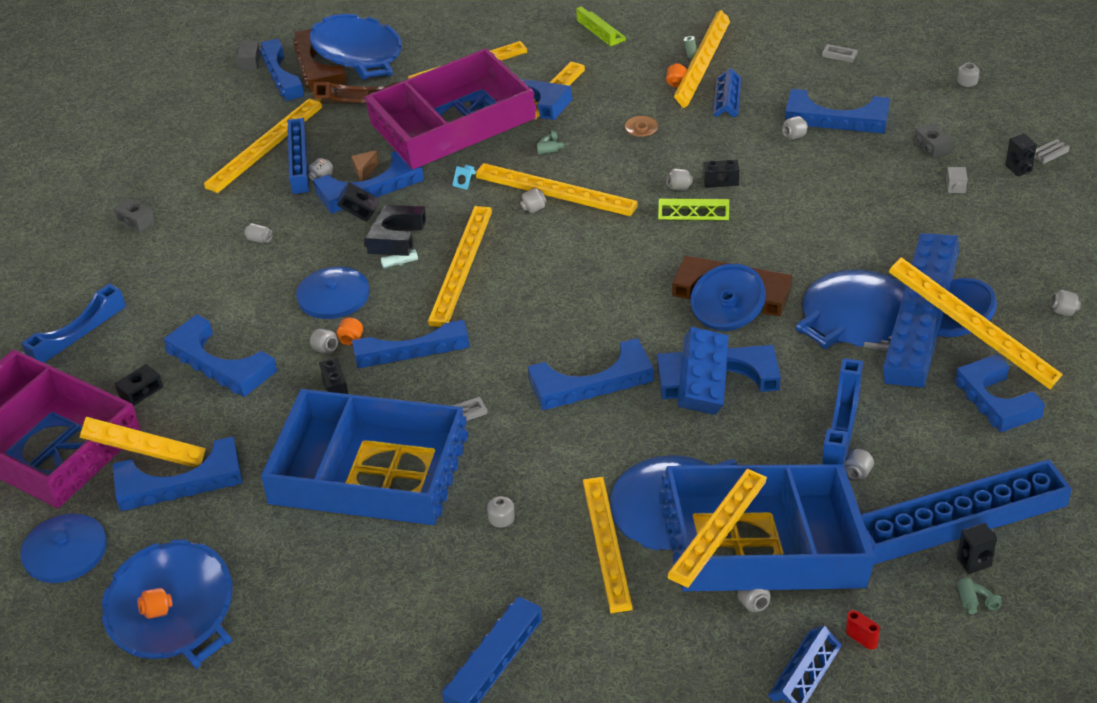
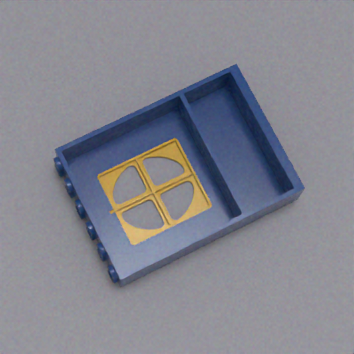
M300 389L261 475L268 504L436 525L438 517L442 515V504L447 501L448 487L452 486L453 473L458 469V458L463 454V444L468 440V430L465 429L467 418L463 414V407ZM387 451L395 452L389 468L362 465L366 459L375 454ZM410 453L418 457L426 466L425 472L397 469L402 455ZM360 473L385 476L382 488L363 486L358 483L357 475ZM394 478L422 481L418 487L411 491L390 489Z
M843 464L667 466L666 474L662 475L663 490L659 492V502L663 503L662 515L667 520L666 533L670 534L669 547L670 550L674 551L673 565H675L746 469L767 477L766 483L738 521L750 523L761 528L770 538H740L737 525L735 524L730 531L731 538H725L719 547H731L735 550L736 555L711 556L689 588L681 585L682 591L867 588L876 556ZM743 547H772L774 553L772 555H744Z

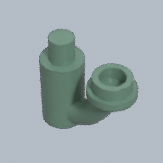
M694 36L684 38L687 57L690 58V62L697 52Z
M550 130V134L536 143L538 155L558 152V149L564 148L563 142H557L556 131Z
M964 578L957 582L963 607L968 609L969 614H976L978 612L977 606L979 602L976 593L985 598L984 602L988 609L997 610L1001 607V597L993 595L984 586L973 583L969 578Z

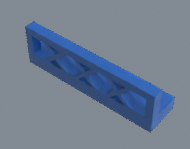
M729 68L716 78L713 115L715 117H718L725 111L732 117H736L739 113L741 77L732 68Z
M825 626L809 630L768 696L774 702L784 699L787 703H806L842 644ZM826 639L833 646L830 652H825L824 641ZM815 655L820 656L821 666L819 668H815ZM805 672H809L810 675L809 685H804L803 674ZM794 689H799L800 699L798 702L791 696Z

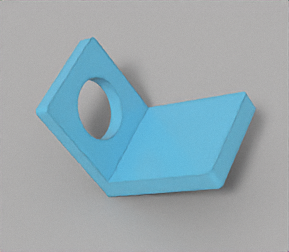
M469 165L464 167L457 166L452 186L467 190L471 175L476 174L475 167ZM460 175L466 177V181L462 185L458 182Z

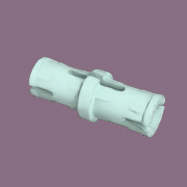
M413 249L409 256L391 255L381 257L383 269L396 265L401 266L404 263L418 260L417 252Z

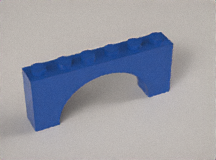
M520 79L529 88H532L534 92L533 99L539 102L540 118L555 120L573 100L570 85ZM470 101L471 106H472L476 101ZM482 102L477 109H483L490 105Z
M791 89L785 111V120L800 116L811 127L885 134L890 98L873 96L872 101L861 108L832 110L812 102L808 97L807 90Z
M394 151L390 153L392 164L383 174L370 180L350 183L375 197H379L424 181L421 166L412 170L401 156ZM329 174L314 179L315 192L328 211L332 214L343 210L337 206L341 191L348 182L338 181Z
M198 314L164 338L165 350L170 356H176L182 363L191 365L194 370L203 372L207 378H213L221 386H226L234 394L238 393L243 397L277 372L275 359L263 351L237 360L220 359L208 354L203 347L213 333L210 322Z
M636 338L620 342L619 359L613 366L601 373L582 377L568 376L556 372L547 362L528 366V377L542 410L653 382L654 368L639 339Z
M774 345L728 348L726 371L737 372L749 377L757 384L760 392L780 391L781 377ZM682 352L657 354V369L662 400L679 398Z
M843 358L831 429H827L824 441L822 465L843 464L845 468L860 398L863 361Z
M234 436L215 440L211 454L201 465L189 472L176 476L156 477L147 475L135 466L133 459L113 463L116 500L120 511L153 505L154 503L167 500L171 501L180 497L193 496L198 493L214 491L243 483Z

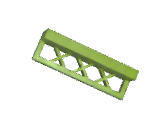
M582 6L576 8L577 21L609 46L626 40L624 35L592 11L588 12Z
M659 199L658 220L729 221V199ZM662 208L674 210L670 216H662ZM680 209H690L692 212L688 216H682L678 211ZM698 209H708L710 212L705 216H700L696 211ZM715 209H726V215L717 216L713 211Z

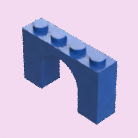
M999 354L957 368L955 384L966 393L970 401L974 402L979 412L989 419L990 424L1002 433L1042 418L1045 403L1033 391L1010 399L998 398L988 393L985 389L986 387L1007 380L1009 365Z

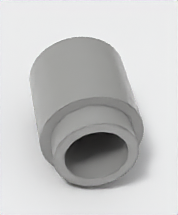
M251 223L245 229V236L249 241L262 244L264 242L269 243L272 239V230L268 227Z

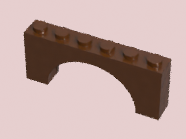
M311 29L294 32L295 38H293L296 55L305 87H309L310 93L313 92V82H330L347 86L343 65H324L313 59L318 52L310 42Z
M313 82V98L322 104H366L365 96L400 82L376 87Z
M685 255L672 282V296L691 299L695 284L705 273L715 267L730 263ZM752 268L761 277L766 290V299L762 313L781 317L792 289V275Z

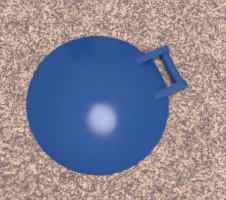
M337 14L325 17L321 22H316L310 32L311 45L321 56L337 64L354 67L362 80L376 76H392L393 71L389 63L399 56L402 47L401 39L393 28L387 24L382 25L379 23V20L368 16L367 19L360 18L358 14ZM374 67H380V68H381V70H373V71H367V70H366V68H374Z
M842 270L825 275L816 280L807 289L802 304L806 318L797 324L796 331L806 334L818 342L820 347L825 350L836 342L853 343L854 346H864L865 342L880 343L881 340L890 342L891 339L888 337L893 334L905 286L888 275L869 270Z
M670 455L647 459L632 466L618 478L611 491L610 509L614 523L626 537L641 543L646 548L657 551L659 549L670 550V534L666 533L667 520L662 515L663 503L659 502V492L663 490L662 475L666 474L667 466H701L710 464L691 457ZM730 459L715 465L738 464L734 459Z
M171 540V543L150 545L127 559L113 574V580L109 588L105 589L102 599V621L112 641L123 651L131 655L147 659H163L183 654L191 665L197 669L201 666V662L223 645H228L233 641L220 625L227 614L232 599L231 575L221 556L202 543H191L189 540ZM163 588L166 594L171 595L172 607H169L168 613L165 616L147 619L144 614L141 615L139 612L138 597H141L143 591ZM216 632L219 638L194 656L191 651Z

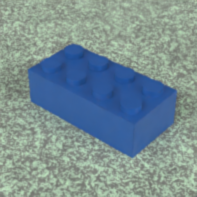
M691 327L683 340L678 407L716 415L723 407L729 335Z

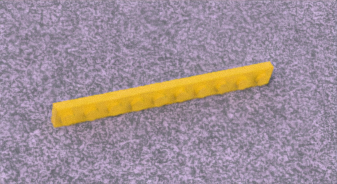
M722 10L716 13L674 94V98L682 108L689 105L730 23L728 16Z
M310 98L307 99L204 182L205 189L219 193L288 136L287 120L304 118V122L322 108L321 102Z
M485 163L476 171V178L526 191L533 188L541 189L546 196L630 217L638 207V203L635 200Z
M474 206L429 317V326L441 327L445 323H449L491 217V207Z
M902 257L890 268L889 273L1048 389H1051L1063 375Z

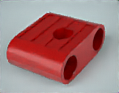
M856 610L849 611L846 621V634L864 647L871 650L878 647L880 626Z

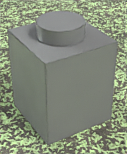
M948 167L946 177L948 193H966L968 181L966 167Z

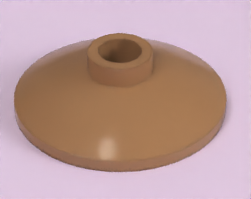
M636 116L630 118L625 123V130L629 134L638 137L649 136L658 129L657 121L648 116Z

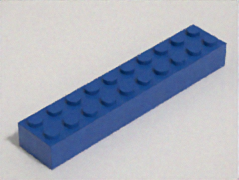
M920 233L912 262L915 268L947 291L950 290L959 254L958 236ZM907 285L883 366L885 384L925 388L944 312Z
M1050 459L862 514L861 516L876 556L873 565L960 539L962 530L982 523H986L990 529L1066 507L1069 503L1072 488Z

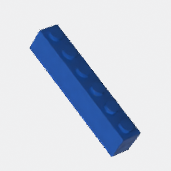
M304 118L290 119L287 121L289 179L292 194L309 192Z
M519 596L514 603L509 604L506 613L495 622L491 632L483 637L480 646L476 651H472L465 665L457 670L451 683L445 685L442 691L444 703H479L542 621L541 607Z

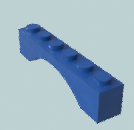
M279 39L261 42L262 49H259L261 57L264 59V63L267 65L277 89H279L280 96H284L286 101L304 97L299 77L284 71L280 67L284 59V53Z
M109 283L94 294L86 309L70 324L53 332L35 333L24 340L21 344L25 355L45 363L126 307L121 290Z
M464 320L445 323L434 332L412 340L386 341L373 337L352 340L357 369L469 348L468 333Z

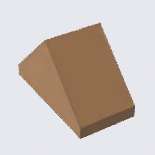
M377 151L351 156L353 169L359 182L364 181L379 164Z

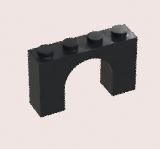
M384 205L383 209L379 212V216L374 220L372 228L369 229L368 235L364 238V246L367 247V253L409 256L413 249L412 232L395 230H423L426 224L425 207Z

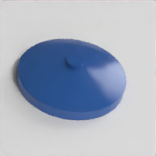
M741 264L721 265L711 269L697 281L691 294V307L696 318L703 325L717 331L735 330L750 323L761 312L766 299L765 286L759 274L748 266Z
M329 267L308 275L299 284L296 296L299 307L306 314L321 319H335L350 315L360 309L366 303L370 290L366 277L359 271L348 267Z
M959 278L952 280L949 292L990 321L997 308V300L993 289L987 283L978 279ZM943 313L938 336L958 337L972 333L946 313Z
M64 514L48 519L34 528L22 544L20 557L26 572L33 578L47 583L66 582L86 574L99 563L106 551L107 538L103 527L94 518L83 514Z

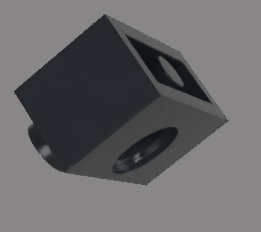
M1024 133L1010 138L1005 166L1016 176L1032 172L1037 144Z
M729 159L703 162L705 188L739 186L740 170L738 160Z
M348 182L340 193L337 206L364 221H368L376 210L379 198Z
M338 358L319 362L326 392L349 394Z
M147 364L114 383L118 396L132 403L133 406L163 388L160 374Z
M986 523L961 531L957 560L968 574L992 566L997 542L995 532L990 530Z

